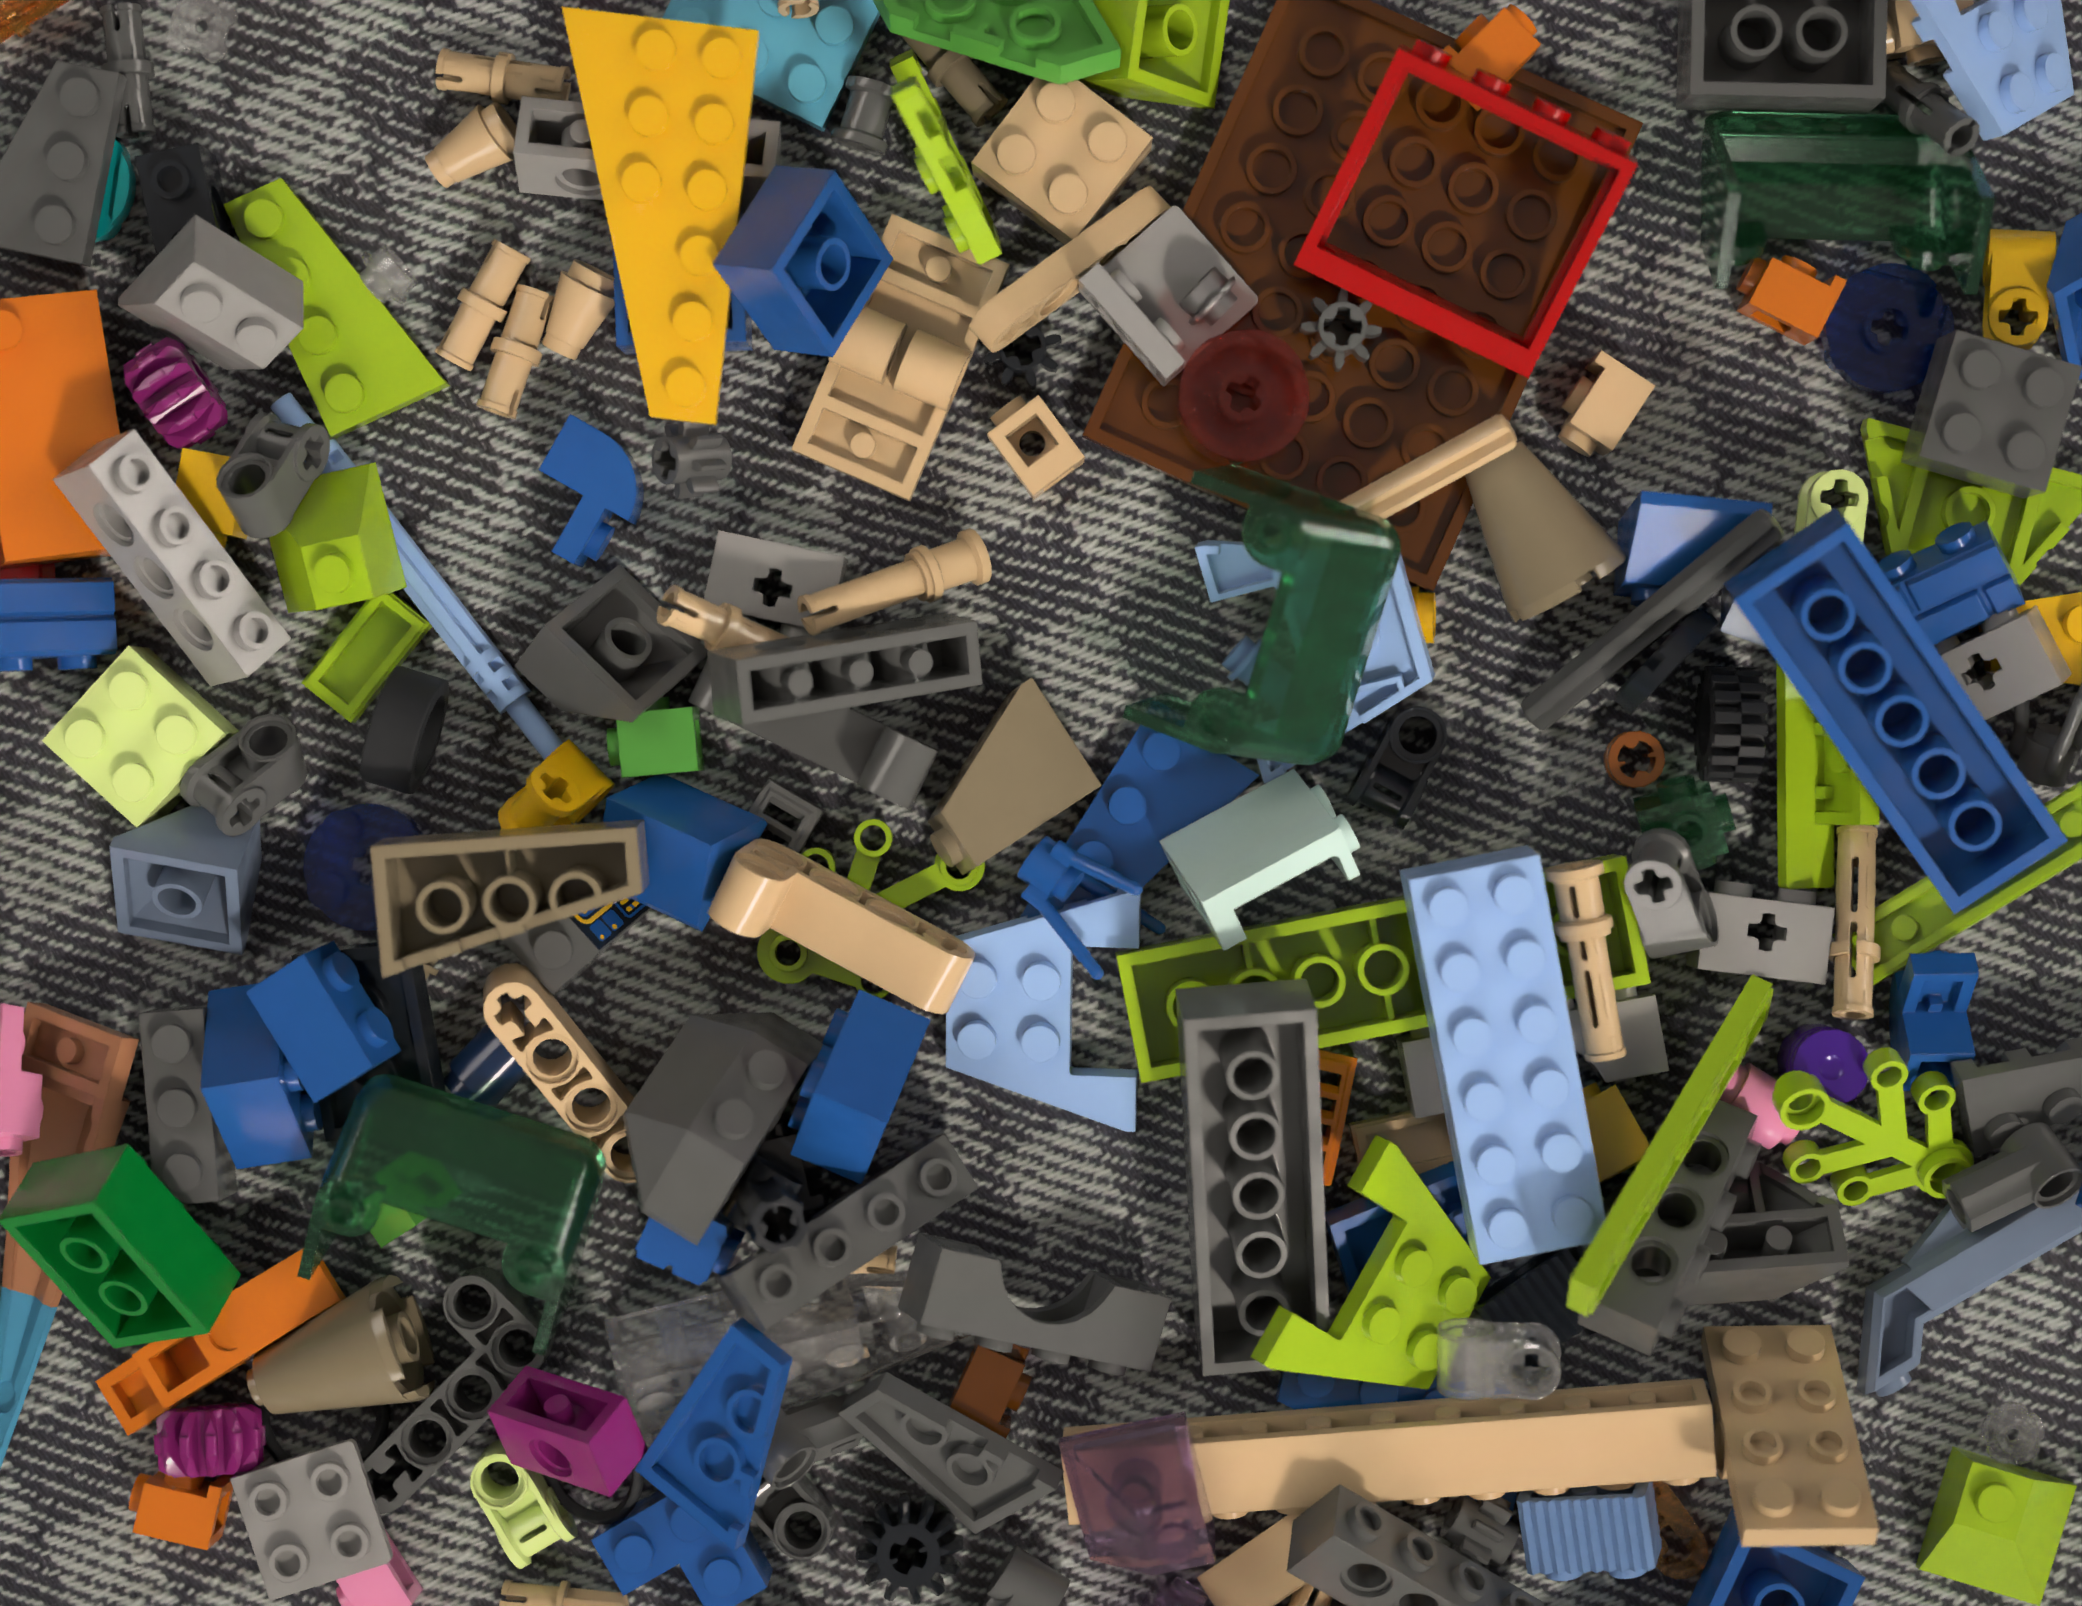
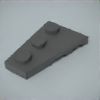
M59 60L55 62L0 161V249L87 267L91 266L127 81L126 76L117 72Z
M2082 1037L2065 1040L2057 1047L2054 1053L2031 1057L2026 1048L2006 1051L2003 1053L2002 1063L1977 1067L1972 1058L1950 1062L1963 1138L1975 1158L1992 1150L2001 1149L2006 1139L2023 1126L2035 1122H2043L2049 1126L2064 1124L2082 1113Z
M888 1372L883 1373L847 1395L838 1413L974 1534L1057 1490L1064 1473L1060 1468Z

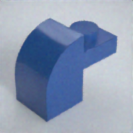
M570 414L538 470L583 495L551 551L572 564L583 568L588 557L597 561L608 546L615 530L614 527L608 525L613 513L634 525L637 524L643 507L644 487L639 468L624 447L605 433Z
M1935 950L1926 953L1910 954L1905 970L1893 974L1889 997L1891 1048L1898 1051L1908 1068V1078L1903 1084L1904 1091H1910L1913 1081L1919 1075L1929 1071L1943 1073L1955 1090L1950 1062L1970 1058L1974 1060L1975 1049L1967 1009L1979 976L1975 953H1949Z

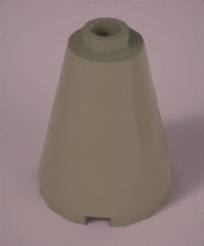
M1521 440L1516 441L1517 445L1514 449L1465 475L1505 606L1513 622H1517L1520 618L1522 621L1530 619L1581 592L1580 587L1593 578L1591 572L1595 571L1598 578L1601 579L1621 565L1627 558L1621 546Z
M386 1275L377 1278L261 1350L253 1358V1368L247 1371V1385L252 1399L258 1406L264 1405L272 1414H286L408 1403L428 1398L434 1390L435 1380L424 1383L423 1367L435 1363L434 1353L426 1323L413 1295L400 1298L393 1288L403 1283L397 1276Z

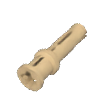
M971 528L963 530L957 534L956 540L931 549L923 545L910 549L909 553L905 555L904 562L809 595L799 596L797 606L800 613L807 610L810 613L818 612L801 618V621L807 632L814 636L823 630L916 597L923 602L931 603L942 598L945 590L968 582H972L977 586L989 582L992 576L990 557L980 535Z
M1602 860L1568 862L1545 869L1546 881L1554 884L1560 919L1554 923L1555 935L1559 936L1560 941L1567 942L1575 999L1585 1048L1584 1058L1587 1062L1610 1061L1624 1057L1627 1054L1626 1047L1623 1044L1616 992L1606 936L1611 934L1613 919L1612 915L1605 913L1599 880V875L1604 873Z

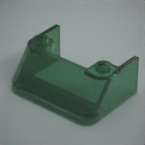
M1723 111L1711 114L1705 119L1701 148V247L1715 288L1728 289L1731 266L1746 265L1751 259L1763 255L1766 250L1767 239L1890 241L1895 253L1904 258V262L1914 269L1932 271L1940 269L1943 265H1951L1964 294H1978L1995 196L1972 149L1960 156H1950L1942 150L1939 144L1932 141L1925 134L1916 135L1904 128L1899 121L1898 115Z
M1236 464L1195 470L1191 484L1249 504L1242 530L1244 546L1248 554L1257 563L1279 571L1282 574L1246 694L1228 687H1215L1203 691L1193 702H1189L1169 693H1163L1126 705L1122 718L1212 753L1298 765H1313L1326 760L1338 751L1346 732L1400 557L1401 544L1398 533L1390 522L1380 516Z
M382 1074L374 1076L364 1083L352 1103L317 1191L298 1277L307 1280L311 1279L337 1234L359 1236L370 1231L380 1217L383 1204H387L505 1242L506 1247L502 1258V1270L506 1280L516 1290L545 1300L532 1349L534 1353L545 1355L572 1296L606 1170L604 1154L597 1144L582 1135L395 1075Z

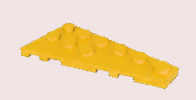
M562 7L649 415L651 418L717 426L732 291L712 263L740 220L760 38L759 30Z

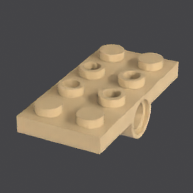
M891 214L881 241L893 257V260L835 355L828 358L827 367L791 450L910 502L978 344L979 338L969 329V325L977 312L1000 292L1010 269V264L993 258L978 265L970 249L959 253L952 239Z
M1831 1325L1704 1326L1701 1346L1715 1412L1714 1445L1716 1469L1719 1478L1728 1479L1741 1547L1875 1545L1879 1526Z

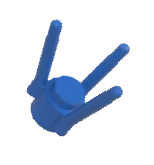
M1046 836L1035 846L1019 869L1017 877L1028 885L1021 897L1039 910L1089 974L1096 980L1101 979L1104 975L1103 969L1049 900L1054 896L1061 902H1064L1077 886H1080L1097 898L1116 893L1091 876L1135 896L1142 893V885L1123 876L1119 872L1079 854L1063 841L1059 840L1056 842L1051 837ZM1141 909V925L1158 935L1163 934L1166 931V926Z

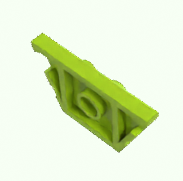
M1872 418L1862 421L1860 431L1886 556L1901 550H1908L1911 554H1914L1936 544L1935 539L1938 534L1954 524L1970 522L1974 526L1987 520L2020 586L2037 567V562L2041 557L2059 543L2070 530L2068 527L2082 513V475L2053 467L2045 493L2021 498L1901 463L1910 429Z

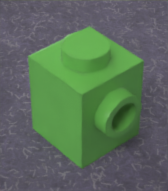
M661 697L634 722L616 720L617 727L607 728L609 762L611 766H620L621 778L705 771L698 707L670 709L669 697Z

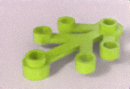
M880 819L865 820L856 828L854 843L857 850L847 877L848 880L869 891L881 856L890 849L893 843V833L890 826ZM868 826H878L885 833V844L879 850H870L863 845L862 833ZM815 847L801 854L807 858L813 854L822 855L828 862L829 870L836 872V860L828 850ZM936 854L934 865L876 893V895L901 908H905L945 887L953 891H966L977 885L983 877L985 862L972 869L966 877L955 878L950 875L947 865ZM771 928L762 934L757 947L758 962L764 973L774 981L794 984L805 980L814 973L856 987L857 991L860 989L881 999L889 993L885 989L879 992L867 990L863 985L862 977L797 943L801 951L799 960L794 964L783 963L777 956V948L782 941L791 939Z
M1884 1047L1876 1049L1865 1058L1863 1063L1864 1073L1876 1092L1878 1120L1828 1096L1820 1080L1812 1074L1795 1070L1785 1073L1777 1080L1772 1094V1103L1786 1127L1793 1130H1808L1822 1123L1856 1139L1822 1149L1814 1141L1799 1140L1790 1144L1782 1156L1783 1163L1793 1181L1800 1184L1812 1183L1823 1174L1833 1172L1830 1177V1184L1838 1200L1844 1205H1860L1872 1196L1914 1185L1932 1197L1946 1198L1942 1190V1180L1974 1165V1158L1968 1146L1963 1141L1953 1138L1950 1108L1955 1102L1956 1093L1947 1077L1939 1071L1925 1072L1919 1075L1911 1085V1095L1921 1112L1925 1114V1142L1908 1135L1903 1084L1908 1078V1068L1898 1051L1893 1048ZM1891 1067L1888 1071L1880 1073L1884 1068ZM1939 1090L1936 1094L1928 1096L1931 1092ZM1889 1157L1903 1162L1870 1173L1862 1165ZM1810 1159L1808 1162L1798 1165L1802 1161ZM1855 1181H1858L1856 1184H1854V1185H1852V1186H1849V1187H1846V1186H1848L1850 1183H1853V1182H1855Z

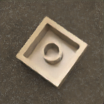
M1035 77L971 161L973 175L1065 245L1099 220L1150 153L1153 137L1079 80L1059 85Z

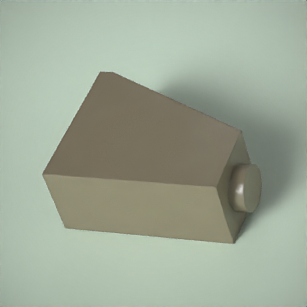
M1033 678L1028 679L1006 695L928 820L934 831L930 835V839L937 854L949 867L956 865L962 875L984 863L1102 786Z

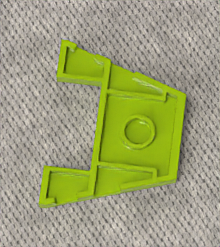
M910 49L890 59V68L898 83L891 87L892 97L917 144V147L913 148L917 157L914 161L930 194L941 191L947 203L942 206L945 214L943 220L959 253L970 249L978 265L1001 255L1002 250L998 230L965 159L960 154L947 128V121L937 99L933 97L921 72L923 69L915 52Z
M1375 1135L1347 1186L1393 1215L1328 1332L1322 1331L1279 1305L1250 1357L1275 1370L1429 1390L1491 1277L1485 1268L1479 1264L1470 1247L1398 1146L1389 1140Z

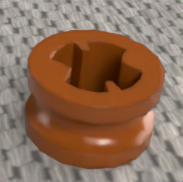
M1642 731L1622 732L1613 737L1607 744L1603 755L1604 768L1608 776L1618 785L1628 788L1645 787L1655 782L1662 774L1665 765V753L1660 742L1649 733ZM1640 742L1648 750V752L1642 754V757H1650L1649 767L1646 771L1634 770L1630 776H1627L1620 769L1626 762L1618 761L1619 751L1622 747L1628 749L1635 748Z

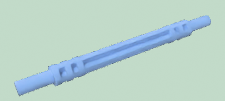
M291 393L283 395L270 407L282 423L298 427L306 423L315 424ZM335 439L330 440L328 461L321 474L356 467ZM387 507L407 585L406 588H403L498 712L500 714L507 712L545 760L563 742L527 697L531 690L522 681L517 672Z

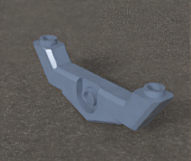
M2081 1161V1162H2079L2078 1164H2079V1166L2082 1168V1161ZM2079 1191L2061 1205L2042 1209L2032 1203L1974 1232L1961 1227L1952 1214L1948 1203L1902 1258L1903 1265L1866 1286L1857 1389L1864 1395L1876 1392L1878 1397H1884L1905 1387L1912 1379L1909 1371L1913 1370L1920 1363L1924 1323L2082 1232V1208L2075 1205Z

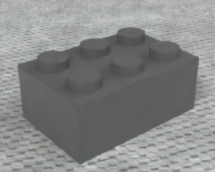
M1678 0L1676 110L1868 114L1886 98L1888 0Z

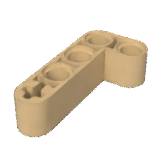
M754 839L735 852L708 910L709 916L717 924L729 931L742 936L756 938L771 928L914 1006L935 1014L948 1013L975 958L973 949L957 937L798 852L768 839Z
M510 963L495 968L487 976L483 986L484 1018L489 1028L604 1171L616 1181L637 1183L630 1154L624 1155L612 1148L619 1139L626 1137L623 1115L635 1096L633 1097L555 997L526 966ZM508 993L514 999L524 995V1012L530 1020L525 1028L524 1015L514 1003L510 1001L501 1006L502 994ZM547 1039L563 1041L569 1047L568 1051L557 1059L543 1058L535 1052V1048ZM586 1088H597L607 1094L606 1099L595 1107L581 1106L574 1101V1097Z

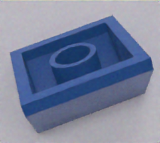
M665 774L654 775L607 797L603 822L644 819L650 884L643 893L629 898L702 932L711 918L708 910L735 852L754 839L760 838L768 825L765 819Z

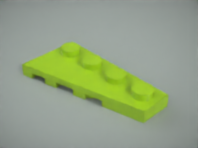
M279 178L223 204L242 244L303 281V329L288 346L330 437L339 438L450 386L284 179Z

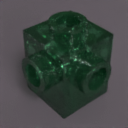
M1691 774L1675 776L1656 785L1657 792L1633 798L1641 832L1644 833L1656 828H1665L1677 832L1688 843L1697 870L1714 865L1718 861L1717 855L1729 852L1724 833L1736 830L1726 793L1713 796L1709 782L1695 781L1694 775ZM1693 821L1689 825H1681L1683 822Z

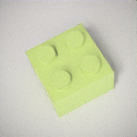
M128 645L44 737L42 742L138 828L167 816L183 799L180 795V785L187 770L198 759L213 752L239 730L152 650L146 647Z

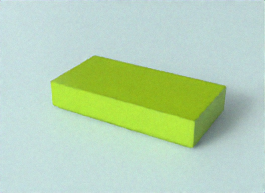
M394 592L368 599L301 683L350 723H356L382 690L389 674L396 666L403 664L431 629L432 625L421 613Z

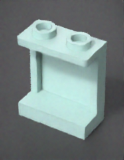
M1295 769L1286 772L1159 840L1182 890L1224 951L1247 939L1234 912V909L1329 858L1334 861L1348 881L1360 875L1351 854L1358 850L1360 845L1350 824L1342 814L1336 816L1321 786L1318 784L1309 789Z

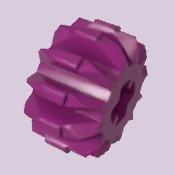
M165 337L154 345L153 343L148 344L135 353V358L124 364L125 384L131 391L133 400L143 411L144 417L152 423L157 433L161 434L169 445L179 449H189L197 443L201 445L216 435V430L228 423L226 404L220 397L218 389L211 382L207 372L199 365L195 356L188 352L183 343Z
M227 1402L171 1408L156 1418L157 1434H154V1455H158V1470L174 1478H195L235 1474L236 1472L250 1471L264 1461L263 1446L266 1445V1426L262 1425L261 1409L252 1404Z

